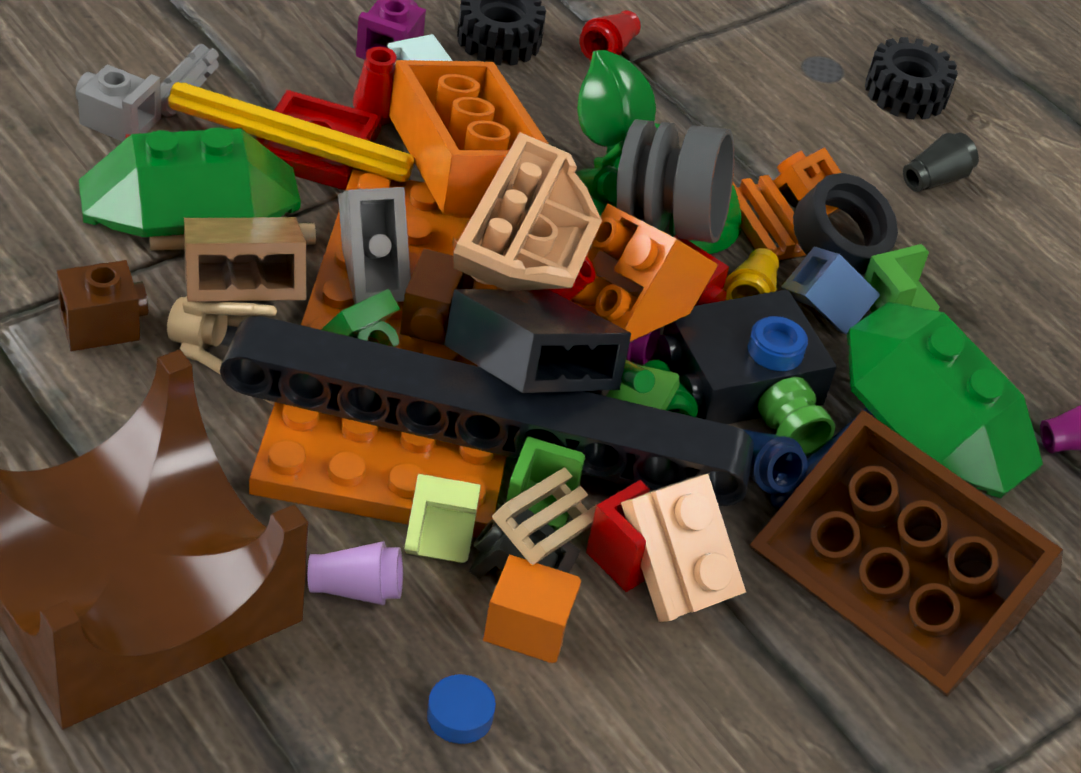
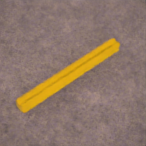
M184 82L174 83L170 90L168 105L173 110L232 129L241 128L248 134L398 182L408 181L412 174L414 157L411 154Z

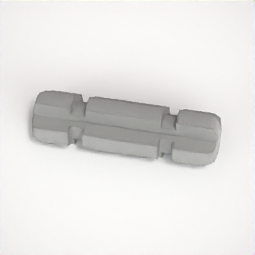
M204 44L197 45L160 84L161 113L164 116L171 117L177 112L168 105L170 90L174 83L184 82L200 87L219 67L217 61L219 54L215 48L209 49Z

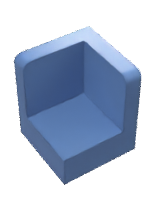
M815 246L781 286L783 290H789L795 301L814 307L839 332L847 334L849 329L860 321L880 296L840 254Z

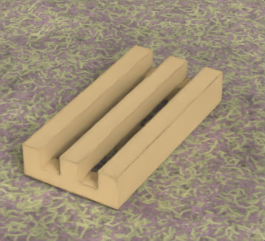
M565 467L509 500L492 515L493 520L532 565L592 526L596 505L587 510L581 503L588 496L586 491L581 486L571 491L565 484L573 477ZM550 495L557 499L556 502L525 520L520 525L513 519ZM565 512H568L573 518L571 522L536 545L528 537Z

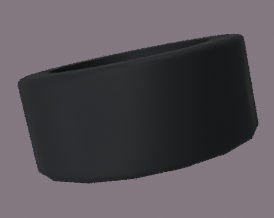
M846 173L827 175L798 202L793 215L794 233L806 255L809 254L814 246L838 253L860 275L866 273L871 256L889 252L894 248L898 236L896 216L888 200L874 185L859 176ZM826 205L837 207L849 214L858 224L864 236L865 246L854 244L841 236L828 218Z

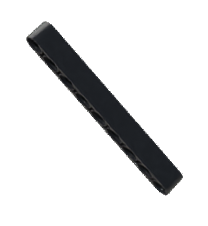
M262 316L248 317L240 322L220 367L221 378L227 386L236 392L251 397L515 459L519 458L528 436L582 452L585 455L583 475L629 486L641 480L651 491L695 476L708 474L718 506L735 505L742 501L747 493L754 442L745 431L731 425L585 391L522 393L478 366Z

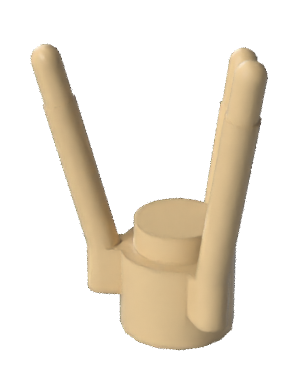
M187 296L180 297L173 304L169 313L167 333L171 341L181 343L180 349L188 359L198 361L220 374L222 360L205 351V349L210 345L218 346L221 344L225 337L227 326L238 327L245 318L252 316L273 317L276 315L277 310L272 305L221 301L187 302ZM265 400L266 402L270 403L271 405H274V403H275V402H273V401Z

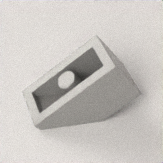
M404 187L355 189L339 194L342 251L354 304L386 289L390 290L396 302L404 301L405 291L411 279Z

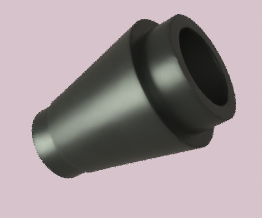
M945 133L909 164L904 166L903 178L907 186L914 192H920L923 189L967 178L972 173V169L978 165L979 155L977 148L970 137L964 133Z

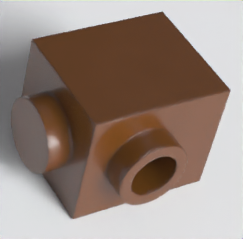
M127 260L56 270L59 310L70 351L140 340L139 317L148 315V300L144 283L142 281L133 282Z

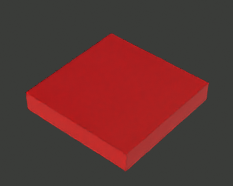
M286 90L274 109L275 112L373 143L377 139L382 126V116L291 90ZM256 137L258 142L293 167L295 176L346 191L352 170H359L336 161Z

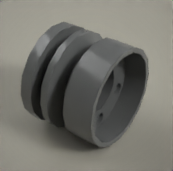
M635 119L628 130L619 162L617 208L663 232L673 213L675 232L679 239L709 243L718 242L728 215L734 176L735 152L731 129L693 125L686 133L680 148L678 130L675 123L662 122L657 129L654 121Z

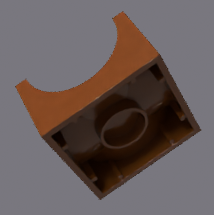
M181 349L157 357L155 377L141 406L122 428L96 448L73 460L45 469L33 471H7L0 469V626L62 730L303 621L308 521L297 506L293 504L272 513L269 524L266 527L249 512L226 478L210 444L197 403L192 364Z

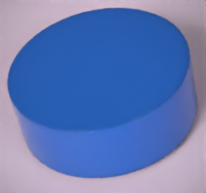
M777 316L765 317L757 321L752 328L748 342V352L756 363L767 369L788 371L801 364L808 345V337L803 328L790 319Z
M462 674L445 677L436 683L430 692L427 708L428 723L431 729L446 741L457 744L475 742L484 737L492 726L496 706L494 694L487 684L476 677Z

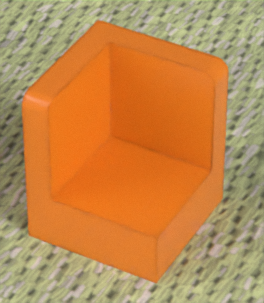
M509 554L489 603L483 641L549 663H556L561 651L566 624L580 589V577L538 563L532 565L526 559Z

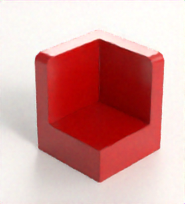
M641 480L596 505L586 553L625 592L646 581L641 568L646 540L626 520L621 505L623 501L649 493L650 489Z

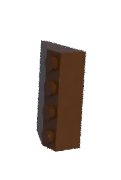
M864 410L860 412L750 544L753 551L947 697L1027 615L1061 572L1063 549Z

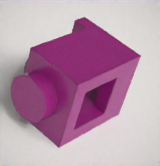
M377 0L368 13L362 12L358 17L356 57L365 60L366 52L373 47L388 48V46L378 43L383 35L394 38L393 42L424 36L426 9L418 7L414 0Z

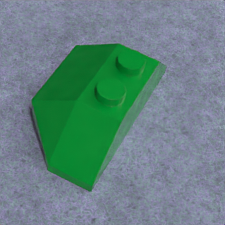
M209 128L207 130L178 132L158 130L151 133L131 134L79 179L84 223L92 225L101 223L112 230L140 237L184 235V218L281 217L286 212L293 213L301 207L293 167L241 128Z
M888 302L849 329L847 332V345H849L851 392L881 423L976 489L986 490V494L1000 499L1041 468L1043 461L1024 395L944 312Z

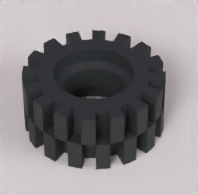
M461 0L457 31L458 43L460 47L465 46V52L470 56L477 52V60L485 62L488 57L493 58L495 65H501L502 60H508L509 65H517L518 57L523 62L531 60V55L536 56L539 53L542 44L546 18L545 6H541V0Z
M900 37L898 43L893 38L888 39L885 45L880 43L874 52L866 78L865 90L869 91L868 97L871 101L878 99L877 106L882 110L888 106L891 107L890 114L898 116L901 111L906 113V119L914 120L916 114H919L922 120L929 119L931 113L934 116L941 114L942 109L945 110L958 74L955 61H949L950 55L946 51L937 53L939 46L933 43L929 47L923 46L924 40L916 38L914 43H909L908 37Z

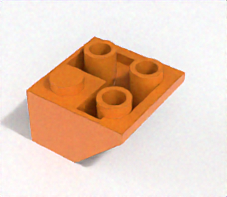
M607 204L600 216L602 219L600 227L587 253V257L595 270V280L570 301L631 333V342L689 315L718 264L671 235Z

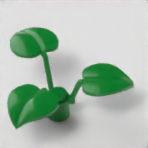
M606 50L593 51L590 68L581 85L577 104L578 120L583 133L599 146L610 147L616 145L604 157H596L594 159L595 168H583L576 172V175L587 187L600 216L607 204L617 207L618 169L610 167V164L622 155L623 145L630 126L635 119L655 121L656 115L655 97L645 76L630 61ZM733 184L727 219L718 242L709 243L689 240L709 254L718 253L730 247L741 232L742 215ZM673 214L669 224V231L672 237L677 235Z

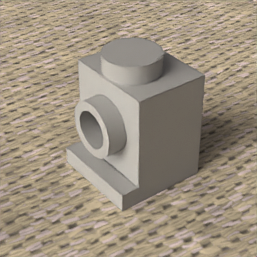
M107 64L97 74L92 72L84 73L77 83L75 95L78 100L79 123L83 126L123 142L125 134L147 133L161 119L160 77L151 74L146 79H142Z

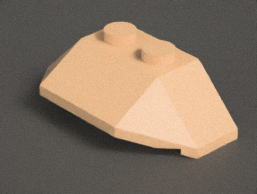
M519 132L456 244L454 250V269L471 275L472 278L480 283L494 285L505 291L572 288L602 222L587 187L575 173L577 166L572 155Z

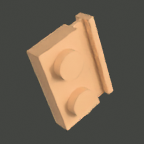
M708 474L695 476L621 502L626 520L646 540L641 568L659 622L672 621L684 614L696 612L746 593Z

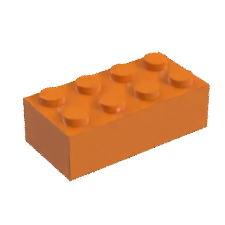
M396 60L389 117L408 152L414 157V163L442 214H449L457 218H471L519 132L544 143H549L494 62Z

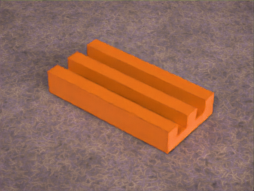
M769 175L760 176L758 184H755L751 178L742 179L740 187H736L733 182L742 215L740 227L755 249L765 248L771 250L776 254L778 260L805 256L806 254L794 233V211ZM746 200H749V202L759 215V220L750 208V206L748 205V203L746 202ZM768 233H771L779 247H776Z

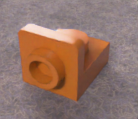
M825 147L807 157L801 150L777 166L780 175L773 182L779 191L789 186L797 200L800 201L827 175L842 172ZM826 205L828 217L841 210L837 207Z

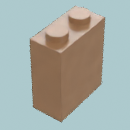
M296 217L184 218L187 302L306 300V241Z

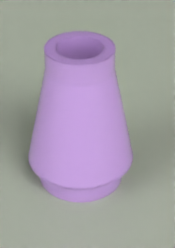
M385 541L327 554H310L307 572L309 592L327 593L385 605L386 599H400L403 585L401 548L386 547Z

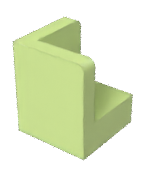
M418 474L404 548L406 554L457 563L467 562L481 485Z

